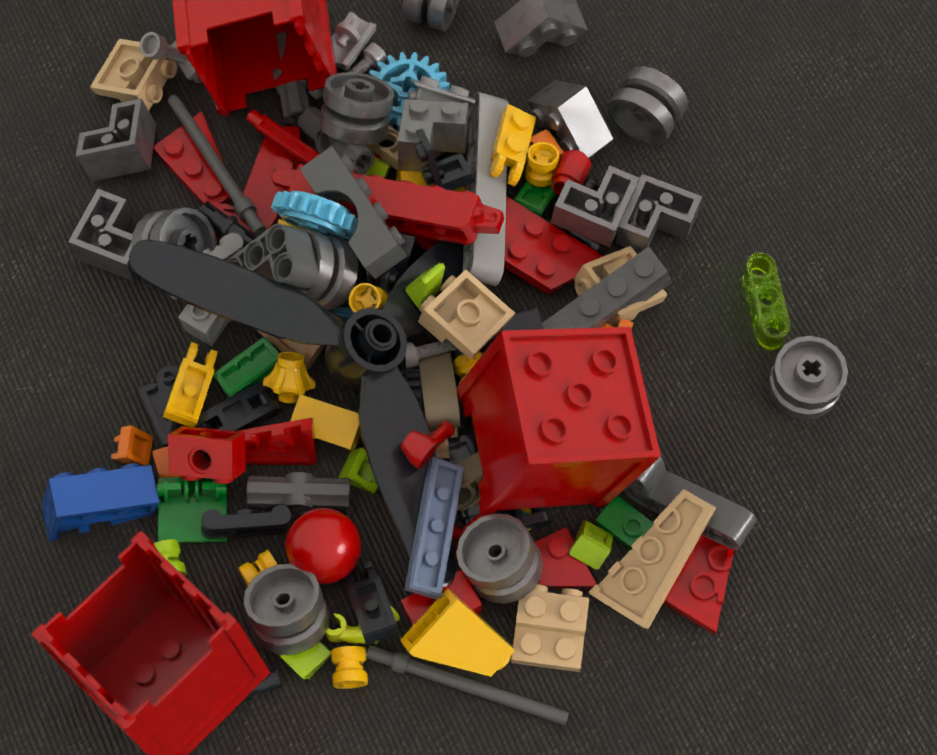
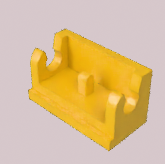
M301 394L299 395L290 421L313 417L316 439L351 451L356 449L361 436L358 413Z

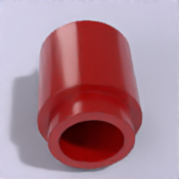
M579 150L563 152L551 178L552 190L560 196L567 179L580 185L584 184L591 168V161L585 153Z

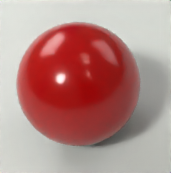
M329 508L313 509L302 514L291 525L285 541L286 557L289 564H293L300 570L312 572L316 576L318 584H331L345 578L357 565L361 554L360 534L355 524L343 513Z

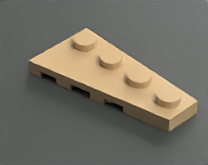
M683 489L654 520V525L643 537L640 536L631 545L632 549L620 562L617 561L609 569V574L599 585L596 584L588 593L641 627L649 629L716 507Z

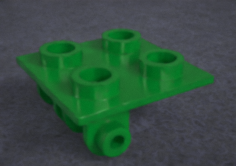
M182 477L159 478L157 483L159 498L158 542L168 539L178 540L179 543L227 542V538L207 539L201 533V519L204 512L213 509L221 515H227V484L214 483L213 479L201 478L195 481L183 480Z

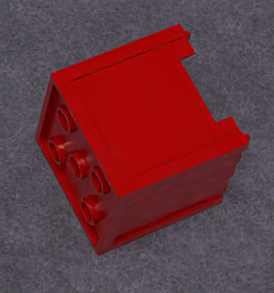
M172 0L177 48L181 55H186L213 98L216 110L220 116H229L232 111L247 108L246 94L305 79L308 80L309 91L324 88L325 80L331 75L337 74L327 0ZM286 32L285 50L281 59L276 34ZM273 69L282 71V74L277 79H274Z
M631 327L502 330L456 388L458 400H462L465 417L472 416L484 477L478 483L481 497L478 503L481 515L494 514L497 510L593 504V507L607 506L661 457Z
M140 531L130 540L132 544L118 556L122 565L66 618L59 611L47 624H41L31 635L73 681L146 755H188L270 674V671L238 621L228 612L224 614L168 562L159 553L152 541Z

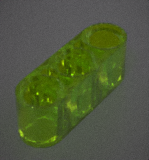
M757 252L748 258L742 275V282L758 344L766 350H777L785 342L790 330V319L775 261L770 255ZM759 269L763 271L765 275H757L752 270ZM760 298H767V299H769L773 304H771V305L763 304L759 299H760ZM766 328H776L780 334H771Z

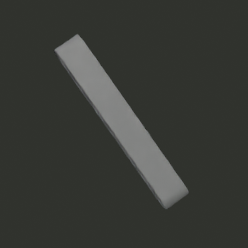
M476 92L473 97L476 101L470 105L467 164L472 171L474 182L466 185V191L479 195L482 204L502 210L505 218L499 234L478 233L474 242L464 245L463 271L466 269L481 283L497 286L501 281L504 271L507 166L504 165L502 173L497 178L489 173L493 160L491 155L502 112L509 102L506 99Z

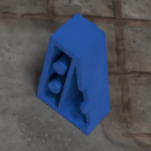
M132 463L116 470L107 471L106 468H96L88 471L87 474L73 475L70 472L57 474L48 480L41 504L48 541L58 540L59 532L79 528L80 534L91 531L90 525L98 522L110 521L111 525H116L154 515L159 504V498L151 465L141 466L138 463Z

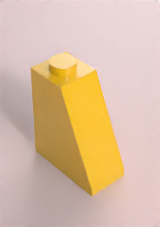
M448 588L400 639L407 651L414 657L490 677L497 670L507 665L510 656L515 651L497 631Z

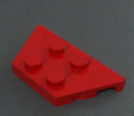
M506 196L504 268L550 295L561 289L564 284L575 282L574 278L582 265L604 257Z

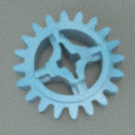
M401 52L398 61L389 55L388 65L379 61L377 62L378 72L374 70L369 71L370 76L388 83L394 90L393 104L397 107L392 105V110L388 113L389 126L392 127L394 124H397L398 132L405 99H408L411 89L417 90V86L412 83V79L421 80L422 76H426L440 81L439 87L450 90V83L446 82V72H439V63L437 62L429 66L428 56H425L421 61H417L416 52L412 54L410 59H406L404 52Z
M278 191L271 206L273 212L278 213L282 220L301 230L316 231L325 236L349 240L354 235L358 224L356 216L352 215V212L344 206L306 192L290 191L289 193L283 191L282 193Z

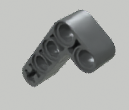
M283 224L271 226L226 260L272 278L277 282L302 289L312 287L318 275V266L309 234L306 231Z
M661 457L624 489L630 499L657 514H661L683 489L691 492L716 507L701 535L732 550H739L757 522L756 517L741 505L666 471Z

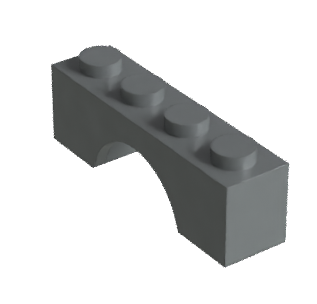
M331 146L301 167L300 170L318 196L336 203L344 202L356 206L358 224L354 235L348 243L364 268L376 279L408 256L401 246L406 241L395 226L388 227L384 220L389 218L381 204L378 201L374 204L371 202L368 196L373 192L362 177L355 178L352 171L356 167L345 152L339 155Z
M647 247L541 324L544 329L600 328L613 315L629 305L647 301L671 284L672 280L668 271L651 248Z

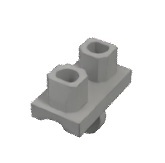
M349 12L343 22L338 23L332 36L336 68L343 72L349 70L377 30L376 24L366 22L352 12Z

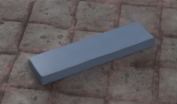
M436 457L428 460L404 590L432 599H438L442 595L464 466Z

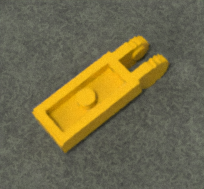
M510 104L502 112L491 155L493 160L489 174L495 178L499 177L504 165L510 167L507 182L515 186L520 180L525 165L536 117Z
M191 342L186 357L183 358L162 416L188 427H195L198 422L215 371L213 366L218 351L211 349L206 355L205 365L194 362L193 360L197 355L199 345Z

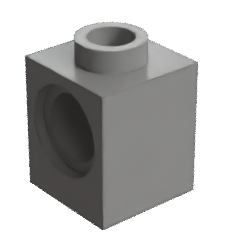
M190 304L186 305L178 317L186 332L211 347L230 321Z

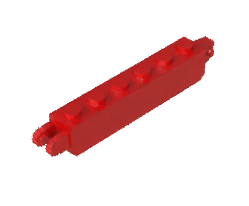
M299 164L297 170L280 168L279 170L276 169L274 174H272V182L276 187L278 186L279 192L301 191L317 195L300 170L304 166L303 164ZM352 171L356 179L362 177L373 193L368 196L371 202L374 204L378 201L388 214L389 218L384 220L388 227L395 226L400 233L468 245L476 240L478 233L499 234L505 217L502 210L482 204L479 195L470 191H451L437 185L428 187L417 185L408 180L394 181L379 175L366 176ZM344 202L338 203L350 210L352 215H355V218L358 219L356 206Z

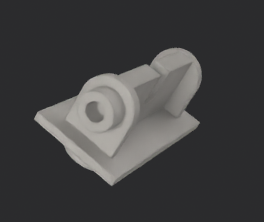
M422 76L420 81L412 79V83L417 86V90L411 89L408 100L421 99L424 101H453L456 103H475L476 101L473 97L468 96L469 90L452 85L451 89L448 90L439 87L440 81L426 76ZM468 107V118L470 115L471 107Z

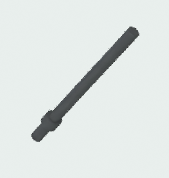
M170 96L167 100L168 104L232 199L234 210L239 218L247 222L255 236L261 235L266 231V228L256 214L257 208L249 197L244 196L179 96Z
M370 645L366 654L367 659L390 666L391 671L403 675L408 672L564 726L570 713L411 659L410 654L401 651L393 653Z

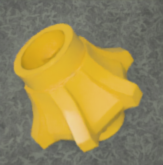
M297 352L279 353L274 369L263 380V385L273 389V393L278 394L279 401L283 403H296L300 394L303 395L305 391L315 389L316 381L307 372L304 355Z

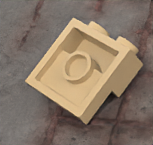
M119 39L90 88L96 95L117 98L121 102L141 98L147 109L150 110L153 103H158L162 99V88L168 78L171 79L176 75L177 61L165 56L158 60L148 58L141 53L140 42Z
M628 246L582 265L574 278L577 294L579 296L635 257L637 253L631 246ZM662 289L647 301L637 302L622 309L605 323L617 327L621 318L628 321L634 320L639 312L662 303L667 294Z
M465 269L457 278L454 275L450 276L440 288L442 293L436 298L431 295L424 301L419 308L422 314L418 322L441 343L448 339L471 360L513 318L515 312Z
M537 584L533 591L518 602L513 649L515 651L512 654L511 663L580 672L589 598L582 597V592L576 589H563L562 594L548 593V587Z

